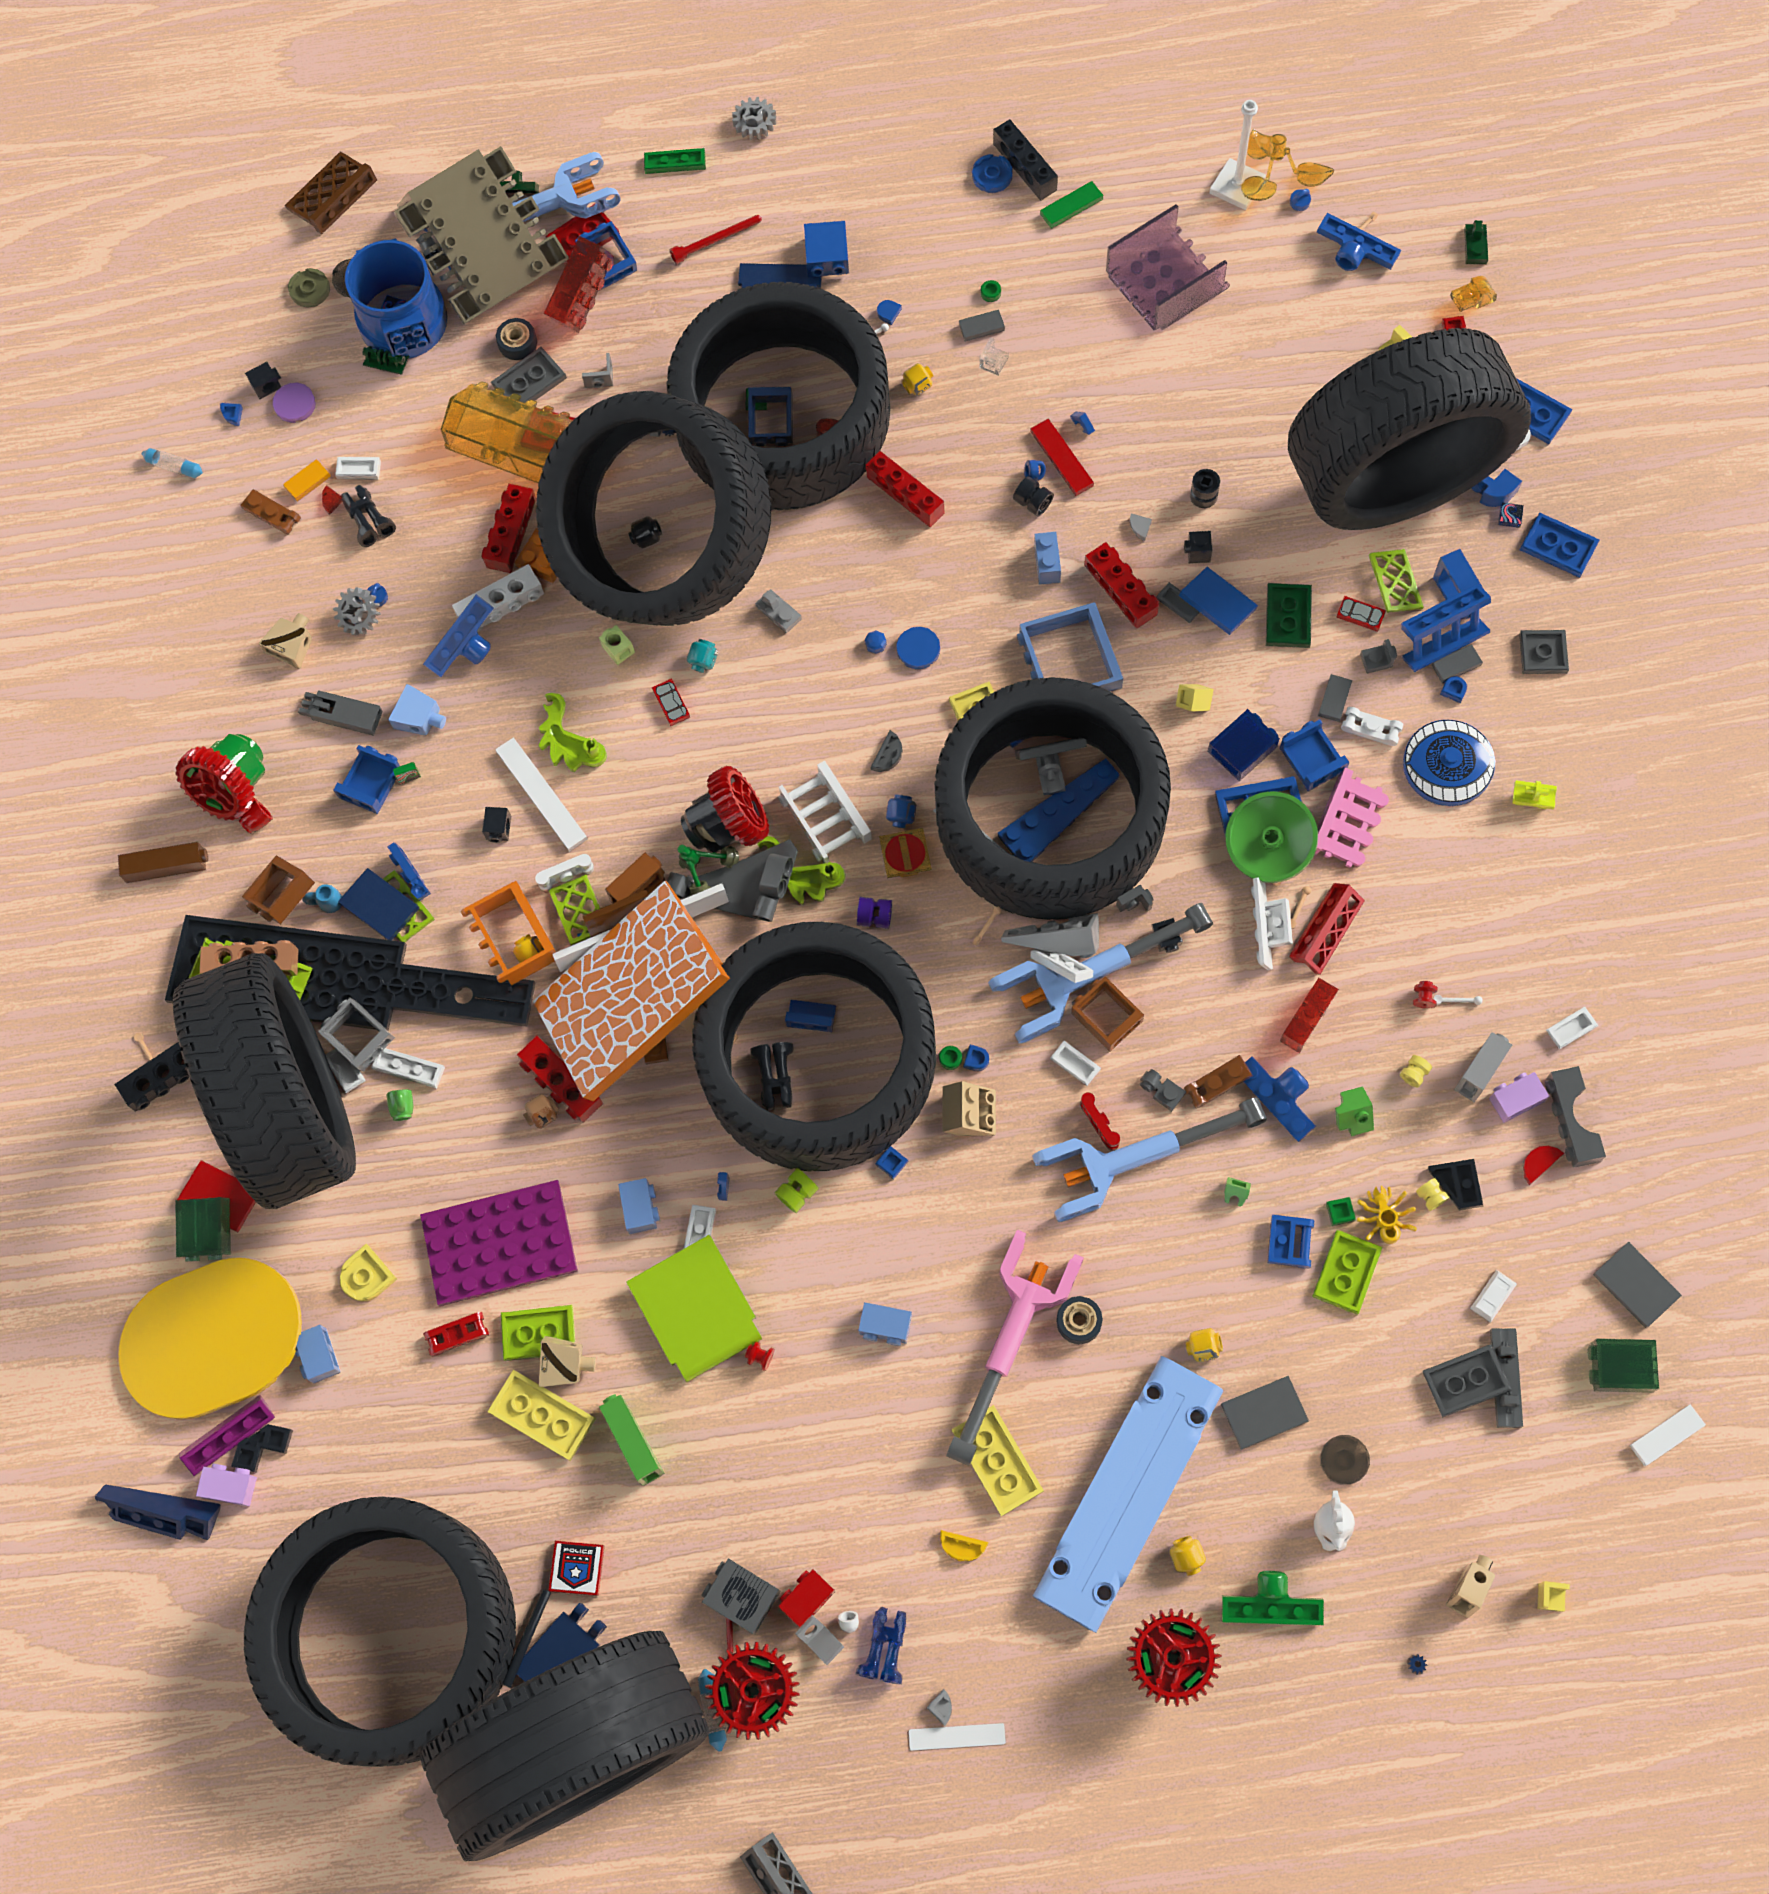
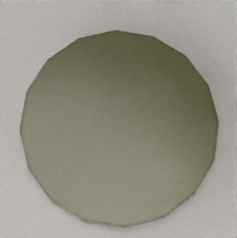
M307 268L305 271H298L291 277L288 291L290 297L297 305L307 308L315 307L323 303L328 297L330 283L325 274L320 270Z

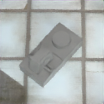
M771 589L763 594L755 603L756 607L786 634L802 620V616Z

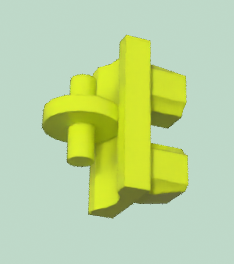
M1516 780L1514 782L1512 804L1533 806L1541 809H1554L1557 786L1541 784V781L1532 783Z

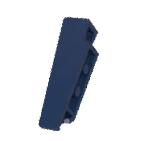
M107 1484L95 1495L96 1501L104 1502L111 1509L109 1516L114 1521L179 1540L183 1538L185 1531L204 1540H209L221 1506L219 1503Z

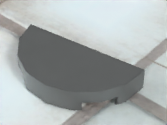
M889 730L871 766L872 771H889L896 767L901 760L903 753L902 743L897 734Z

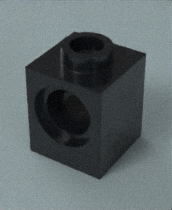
M268 362L245 373L259 399L281 388L278 381L281 379V376L275 367L271 369Z
M485 807L482 833L486 840L493 843L509 840L512 816L508 808Z

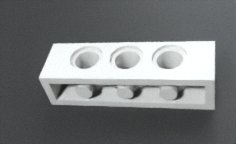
M528 564L453 604L452 607L457 617H459L476 594L493 606L494 609L478 628V632L489 623L499 621L502 616L519 610L526 603L538 600L544 592L539 580ZM522 589L521 592L514 593L516 590ZM503 599L502 602L495 603L497 600Z

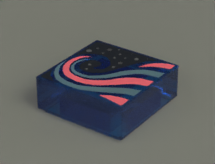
M1502 502L1498 525L1520 528L1524 505Z

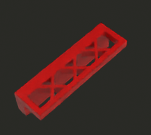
M1333 883L1289 955L1292 961L1306 964L1317 975H1321L1365 902L1350 884ZM1352 897L1355 903L1351 909H1348V900ZM1339 915H1342V924L1337 928L1336 920ZM1331 933V943L1329 946H1326L1325 938ZM1317 952H1320V961L1316 965L1312 959Z

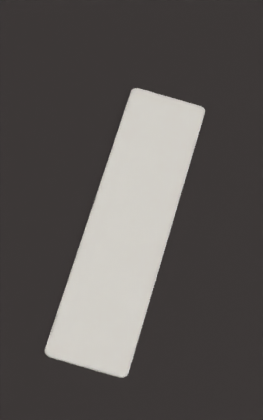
M1003 1723L909 1730L911 1751L1002 1745L1006 1743Z

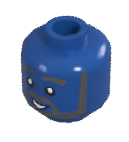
M895 795L894 798L888 801L886 819L893 822V827L906 828V824H912L915 821L917 804L912 801L910 796Z

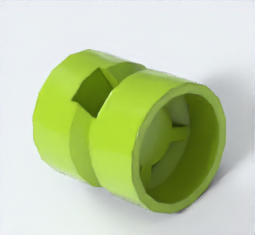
M798 1168L788 1177L789 1182L782 1183L774 1192L778 1199L794 1213H797L805 1205V1198L810 1199L819 1189Z

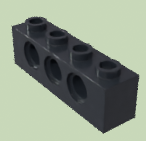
M1010 119L993 129V145L1010 162L1012 168L1040 201L1057 191L1058 175Z
M179 1042L114 1084L127 1106L135 1112L145 1109L152 1100L166 1095L170 1088L189 1079L185 1064L181 1065L183 1056ZM169 1069V1074L162 1078V1073ZM150 1083L148 1089L142 1091L143 1085Z

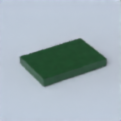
M1267 584L1266 646L1310 648L1312 585Z

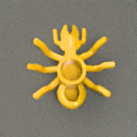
M1381 1186V1193L1375 1187L1373 1190L1374 1199L1371 1197L1370 1191H1367L1369 1201L1374 1202L1379 1207L1378 1209L1367 1206L1361 1200H1358L1357 1203L1365 1211L1379 1215L1371 1218L1358 1217L1357 1221L1364 1223L1377 1221L1376 1226L1366 1236V1240H1370L1380 1228V1239L1386 1244H1395L1401 1235L1399 1228L1403 1230H1417L1415 1226L1404 1225L1398 1221V1217L1406 1216L1414 1212L1416 1208L1411 1207L1405 1211L1396 1212L1394 1208L1400 1204L1407 1195V1192L1403 1191L1398 1199L1388 1207L1387 1203L1392 1197L1391 1188H1387V1196L1383 1186Z

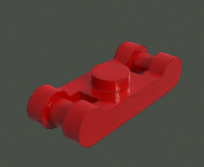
M1086 1092L1081 1097V1109L1106 1148L1110 1151L1118 1149L1120 1135L1117 1132L1111 1131L1108 1126L1110 1122L1104 1112L1100 1113L1094 1105L1095 1096L1090 1092Z
M477 1312L424 1332L425 1341H428L430 1346L428 1349L430 1357L489 1336L488 1329L483 1324V1313ZM473 1324L475 1331L469 1333L467 1326ZM443 1335L445 1342L439 1344L437 1338Z

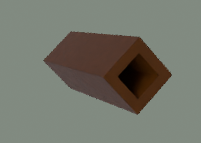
M199 842L118 855L119 876L126 883L206 870V862H208V852Z

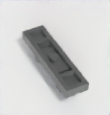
M1516 1328L1490 1329L1491 1344L1512 1389L1510 1392L1495 1397L1497 1428H1522L1523 1414ZM1511 1355V1358H1500L1502 1356Z

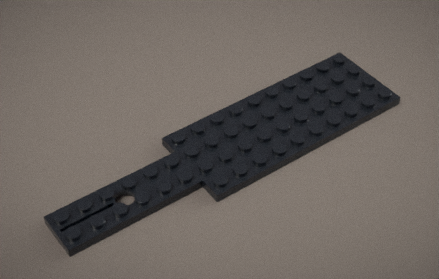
M185 915L165 996L167 1003H173L174 990L184 980L189 979L205 938L225 944L226 940L233 943L242 942L246 945H254V942L257 941L277 944V941L286 940L293 943L298 948V963L312 968L300 1001L310 1021L323 1023L328 1017H332L338 1011V1006L344 1000L352 998L388 1031L393 1010L527 1027L536 983L534 980L522 979L511 985L508 980L499 983L495 975L403 964L407 944L400 941ZM462 988H469L473 993L472 999L465 1004L458 1003L455 998L456 993L461 991ZM356 1010L342 1024L344 1026L377 1030Z

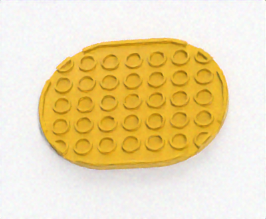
M249 1258L219 1260L161 1283L149 1291L137 1303L124 1325L118 1355L120 1372L126 1388L131 1396L145 1409L157 1415L174 1419L201 1417L261 1393L276 1382V1378L289 1366L295 1355V1348L298 1337L301 1335L302 1325L301 1310L297 1296L289 1282L274 1268Z

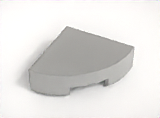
M1131 513L1130 526L1136 536L1145 541L1152 519Z
M943 1689L929 1704L927 1709L944 1726H946L950 1719L952 1704L948 1693Z

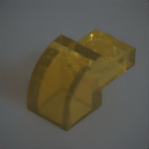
M1476 276L1471 278L1469 284L1451 291L1450 297L1458 310L1462 312L1474 306L1478 309L1495 302L1497 294L1485 276Z

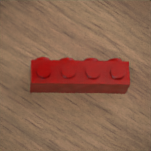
M508 483L506 491L504 490L502 493V504L500 509L496 510L495 524L489 530V541L487 547L483 548L481 557L486 568L511 573L536 503V496L533 488Z
M1105 542L1085 555L1084 566L1132 625L1138 629L1158 615L1159 602L1154 595H1150L1146 591L1143 581L1139 578L1137 579L1132 574L1131 567L1127 563L1122 562L1117 550Z

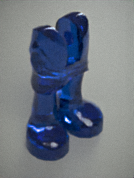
M881 1606L875 1612L873 1618L874 1630L869 1656L865 1663L858 1665L855 1675L878 1680L883 1644L888 1643L880 1681L902 1685L903 1675L897 1669L900 1646H903L906 1612L897 1611L894 1628L885 1626L888 1608Z

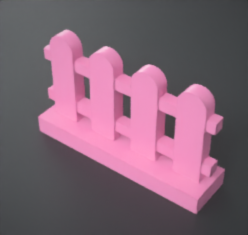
M1344 768L1338 775L1318 824V846L1314 856L1323 851L1325 852L1324 857L1329 859L1331 856L1345 861V866L1351 868L1352 865L1359 867L1365 862V855L1359 852L1358 849L1360 846L1368 847L1373 842V836L1366 829L1368 826L1376 827L1380 824L1381 817L1378 813L1374 812L1375 807H1385L1389 802V798L1386 794L1382 793L1383 788L1377 786L1376 789L1362 784L1360 783L1362 779L1356 777L1355 780L1351 779L1354 771ZM1345 793H1348L1347 799L1343 798ZM1354 797L1369 803L1368 809L1354 803ZM1337 812L1341 813L1339 819L1335 817ZM1348 816L1361 822V827L1358 828L1345 822L1346 817ZM1329 831L1333 833L1331 838L1327 837ZM1341 836L1354 842L1353 847L1351 848L1338 842V837Z

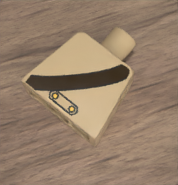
M300 613L296 615L293 622L280 618L259 642L260 647L264 653L300 669L312 641L310 633L305 628L309 619Z
M544 1336L541 1341L539 1387L578 1383L581 1378V1371H595L596 1357L582 1356V1344Z
M1479 1555L1476 1563L1472 1562L1464 1569L1446 1606L1466 1618H1469L1481 1608L1495 1578V1574L1490 1572L1493 1564L1490 1558Z

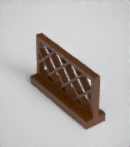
M340 151L285 204V207L299 218L314 226L315 230L322 235L377 181V178L371 166L366 163L362 165ZM342 160L346 161V166L337 167ZM357 170L353 175L350 176V171ZM346 172L345 177L336 178L337 173ZM326 175H332V179L323 181ZM344 183L338 189H336V184ZM332 185V190L322 192L323 187ZM318 188V193L309 194L312 189ZM329 197L324 203H322V198ZM318 199V204L308 205L310 200ZM304 202L303 207H294L297 203ZM315 211L310 217L308 216V212Z

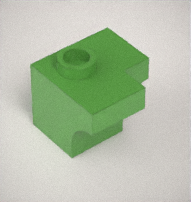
M1363 1086L1340 1092L1341 1105L1335 1108L1336 1125L1339 1131L1348 1129L1351 1136L1373 1131V1105Z

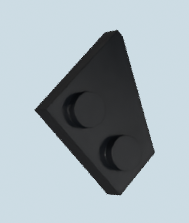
M1474 1159L1428 1166L1430 1174L1438 1181L1440 1187L1446 1192L1459 1211L1484 1206Z

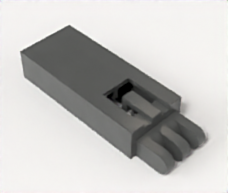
M319 690L317 694L305 692L304 698L311 701L302 700L301 705L308 709L299 708L298 710L299 714L311 717L313 721L372 736L375 734L383 713L379 705ZM330 707L334 708L332 714L321 711L322 708L326 709V711H329Z

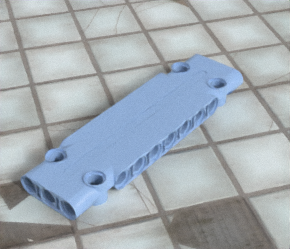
M1161 1356L1138 1400H1135L1056 1548L1057 1551L1033 1594L1034 1598L1097 1633L1197 1446L1201 1433L1217 1405L1223 1389L1166 1357ZM1150 1388L1157 1389L1160 1397L1154 1400L1150 1399L1147 1395V1390ZM1199 1412L1203 1416V1422L1200 1424L1192 1422L1190 1418L1191 1413ZM1061 1561L1066 1564L1067 1572L1065 1574L1058 1575L1054 1572L1053 1565L1056 1562ZM1100 1587L1110 1589V1599L1101 1600L1097 1595V1590Z

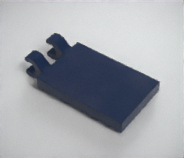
M579 1603L570 1615L563 1611L524 1656L517 1675L526 1682L570 1659L600 1647L601 1645L596 1639L605 1631L607 1626L601 1620H597L589 1631L586 1632L578 1624L589 1611L583 1603Z

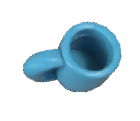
M324 884L319 886L316 892L306 893L302 901L308 905H318L326 913H334L341 908L338 901L342 895L332 885Z

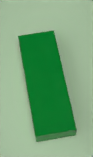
M705 148L644 152L645 174L706 170Z
M1091 181L1040 210V215L1052 229L1102 201L1104 195Z

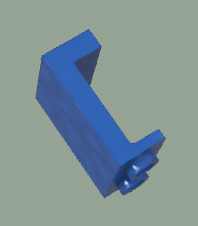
M845 221L804 224L808 277L849 274Z
M1321 720L1316 722L1309 721L1302 726L1301 730L1287 733L1283 736L1280 750L1307 791L1338 776L1349 765L1346 756L1340 757L1322 730L1323 723Z
M358 745L356 749L359 754L343 784L337 782L333 791L339 799L378 814L396 781L393 769L400 765L398 759L391 754L386 753L383 755L371 746L363 747Z

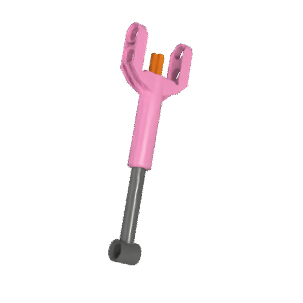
M1017 1230L999 1273L1004 1287L1011 1298L1012 1305L985 1365L988 1373L960 1438L954 1436L946 1455L967 1466H970L976 1452L977 1445L973 1443L1001 1377L1008 1376L1034 1312L1058 1306L1067 1300L1084 1257L1075 1254L1069 1260L1055 1294L1041 1286L1048 1270V1266L1044 1265L1045 1263L1035 1261L1028 1280L1016 1275L1012 1277L1025 1243L1026 1233Z

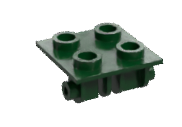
M372 346L364 347L362 354L366 356L363 366L400 375L403 374L410 357L409 355L392 356L389 350L384 352L383 349H379L378 351L373 349Z

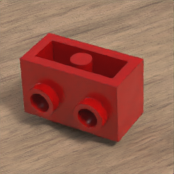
M814 1569L810 1572L804 1571L797 1579L799 1584L793 1591L788 1589L779 1599L782 1603L778 1607L800 1628L836 1592Z

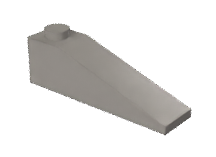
M1098 913L1068 918L1069 921L1060 924L1056 923L1055 920L1048 921L1041 928L1029 925L1005 930L1001 940L1004 943L1088 958L1096 954L1099 948Z

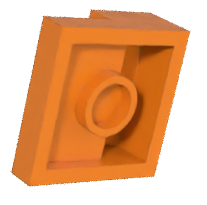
M535 528L516 559L515 565L522 568L529 564L536 576L554 583L557 577L544 554L538 534L539 530Z

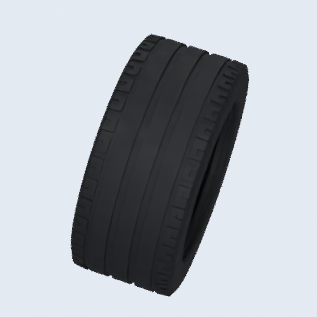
M644 1631L632 1634L590 1650L551 1668L467 1714L443 1730L427 1744L419 1755L423 1770L426 1771V1777L433 1793L438 1796L437 1803L443 1817L449 1821L447 1826L455 1844H458L457 1849L464 1861H479L494 1856L572 1820L673 1764L698 1747L710 1733L706 1719L702 1718L703 1713L695 1696H691V1687L684 1672L679 1670L680 1664L673 1649L669 1647L670 1642L663 1631Z

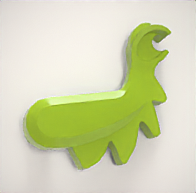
M558 693L545 694L547 702L553 701V704L550 706L543 704L545 711L548 713V719L539 727L540 733L544 734L539 743V748L544 750L550 746V756L553 765L557 766L564 758L568 769L575 772L581 765L599 767L604 764L607 753L601 743L597 742L594 738L591 740V738L573 734L562 728V718L566 705L562 695Z
M767 836L764 840L757 843L760 849L764 846H767L769 849L780 844L777 839L771 836ZM832 862L793 867L787 887L794 899L801 905L804 903L806 892L815 901L823 902L826 890L840 887L845 881L846 874L841 865Z

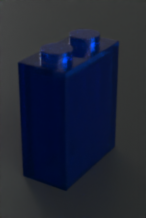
M1247 709L1209 743L1208 753L1240 782L1278 747L1280 738L1273 728H1268L1262 722L1258 714L1252 713Z

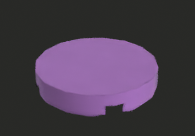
M301 383L286 384L276 391L273 397V407L277 416L289 423H296L295 421L307 419L313 413L316 406L315 397L311 389Z

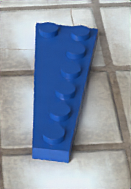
M1105 758L1066 785V791L1053 794L999 831L998 837L1013 856L1023 861L1033 862L1083 811H1086L1096 799L1119 779V773Z

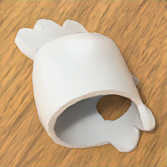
M1334 1490L1332 1491L1331 1501L1322 1505L1317 1511L1314 1519V1529L1324 1550L1332 1551L1336 1549L1341 1551L1346 1548L1347 1542L1353 1534L1355 1520L1351 1510L1344 1503L1340 1502L1338 1491ZM1324 1536L1330 1539L1331 1542L1327 1541Z

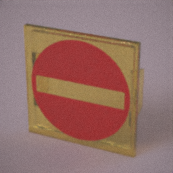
M923 828L879 836L887 879L899 876L903 878L917 875L919 872L932 870Z

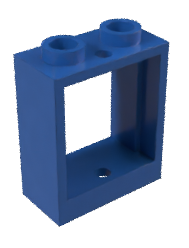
M612 221L607 224L602 223L598 225L595 230L589 233L585 232L575 240L577 251L601 290L637 271L636 261ZM611 237L624 260L599 273L586 249Z
M1461 549L1440 557L1433 579L1446 600L1476 584L1482 587ZM1470 614L1467 615V616H1465V617H1463V618L1469 619V618H1470Z

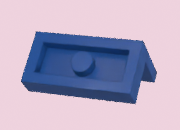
M791 1000L789 1012H786V1026L832 1033L836 1005Z

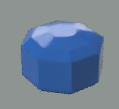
M875 630L867 634L865 645L869 652L876 654L884 651L887 645L884 633Z

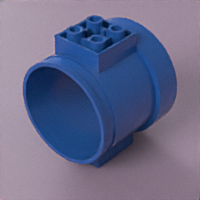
M396 238L374 242L357 250L347 266L345 285L354 306V317L365 344L372 346L373 349L378 351L379 349H383L384 352L389 350L392 356L409 355V359L420 356L432 349L445 332L448 316L441 292L432 281L422 254L413 246L397 241ZM399 285L421 287L419 292L410 301L401 306L389 309H377L367 306L377 294L388 288Z

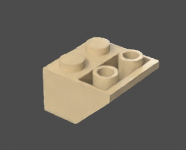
M964 1081L943 1086L942 1132L957 1136H995L996 1090Z

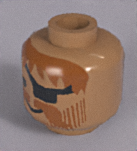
M540 1094L525 1104L526 1113L523 1116L530 1126L534 1124L537 1128L542 1129L557 1119L559 1109L550 1095L546 1097L544 1094Z

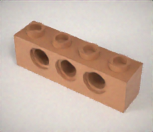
M286 940L277 941V944L257 941L254 942V945L234 942L231 946L210 943L209 946L201 947L200 974L225 965L222 962L227 956H231L228 962L230 963L252 953H263L269 957L272 954H276L274 962L280 967L285 976H297L298 948Z

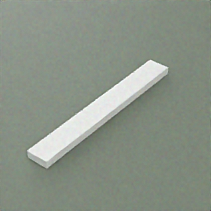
M723 884L716 885L680 900L691 917L729 902ZM610 930L553 953L552 955L559 971L563 972L569 969Z

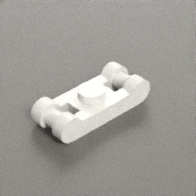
M1355 707L1347 708L1345 713L1347 716L1346 720L1341 725L1343 731L1386 745L1397 746L1399 741L1398 733L1403 728L1402 722L1371 715ZM1355 720L1360 721L1361 725H1356L1354 723ZM1383 729L1390 730L1389 734L1382 733Z
M581 854L537 873L535 879L539 888L543 892H547L554 884L570 881L575 875L582 872L584 874H591L594 871V865L589 855Z

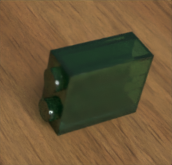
M230 1198L175 1200L176 1257H185V1262L200 1261L202 1256H208V1260H222V1255H231Z
M1596 1338L1588 1346V1359L1592 1360L1589 1382L1593 1385L1594 1391L1653 1393L1659 1390L1656 1340Z

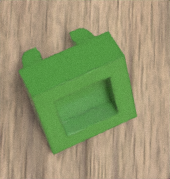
M1228 1177L1224 1191L1225 1202L1229 1203L1230 1197L1235 1195L1239 1198L1238 1206H1243L1246 1199H1248L1251 1183Z

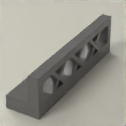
M773 1832L740 1856L763 1894H793L794 1889L800 1890L802 1894H812ZM768 1842L775 1851L774 1858L768 1856L762 1847ZM779 1866L786 1868L789 1873V1880L781 1877Z

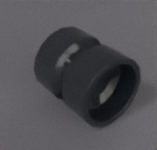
M1201 469L1193 476L1190 499L1195 506L1205 509L1210 508L1216 503L1220 487V477L1215 471Z
M1027 476L1016 488L1013 500L1022 506L1027 505V509L1039 517L1051 504L1054 493L1045 487L1039 488L1040 484L1030 476Z

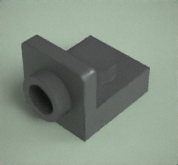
M1389 639L1384 640L1381 646L1361 650L1360 656L1366 673L1393 667L1394 661L1397 658V651L1394 645L1391 646Z
M1140 884L1119 896L1116 906L1120 912L1126 909L1130 911L1136 908L1140 901L1148 912L1152 909V901L1154 899L1148 889L1144 890Z

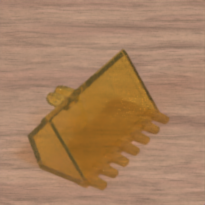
M483 381L476 385L470 384L467 388L450 397L441 426L445 449L538 484L551 448L558 440L560 434L572 422L569 419L570 413L561 412L558 415L553 414L554 408L551 406H545L542 409L537 408V401L530 399L525 403L519 401L521 395L515 393L507 397L503 395L504 389L497 387L492 391L488 390V383Z

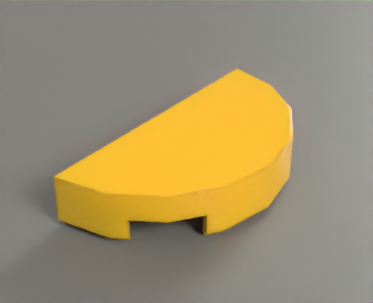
M943 1530L940 1532L943 1550L949 1557L961 1562L978 1559L985 1552L989 1543Z

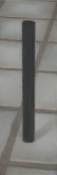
M542 1589L502 1683L507 1688H511L549 1600L551 1592Z

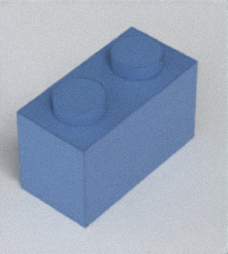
M1056 532L1034 534V550L1039 585L1060 583L1061 565Z
M646 1178L618 1184L628 1233L633 1234L657 1229L656 1221H660L658 1208L653 1207L652 1199L656 1198L654 1185H649Z
M864 1302L858 1330L859 1334L863 1335V1339L876 1342L877 1338L887 1340V1344L901 1346V1343L907 1344L912 1311Z
M317 1325L302 1331L298 1337L295 1354L297 1357L300 1356L302 1362L300 1371L303 1378L316 1383L341 1373L327 1329L322 1325Z

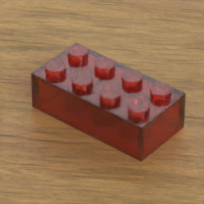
M579 236L543 314L556 323L579 333L586 324L589 310L595 305V297L598 291L603 288L604 278L607 271H610L613 266L614 256L602 246Z

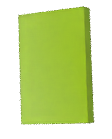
M1336 1230L1312 1297L1358 1315L1383 1247Z
M573 1305L501 1312L504 1361L540 1358L541 1341L544 1336L575 1343Z

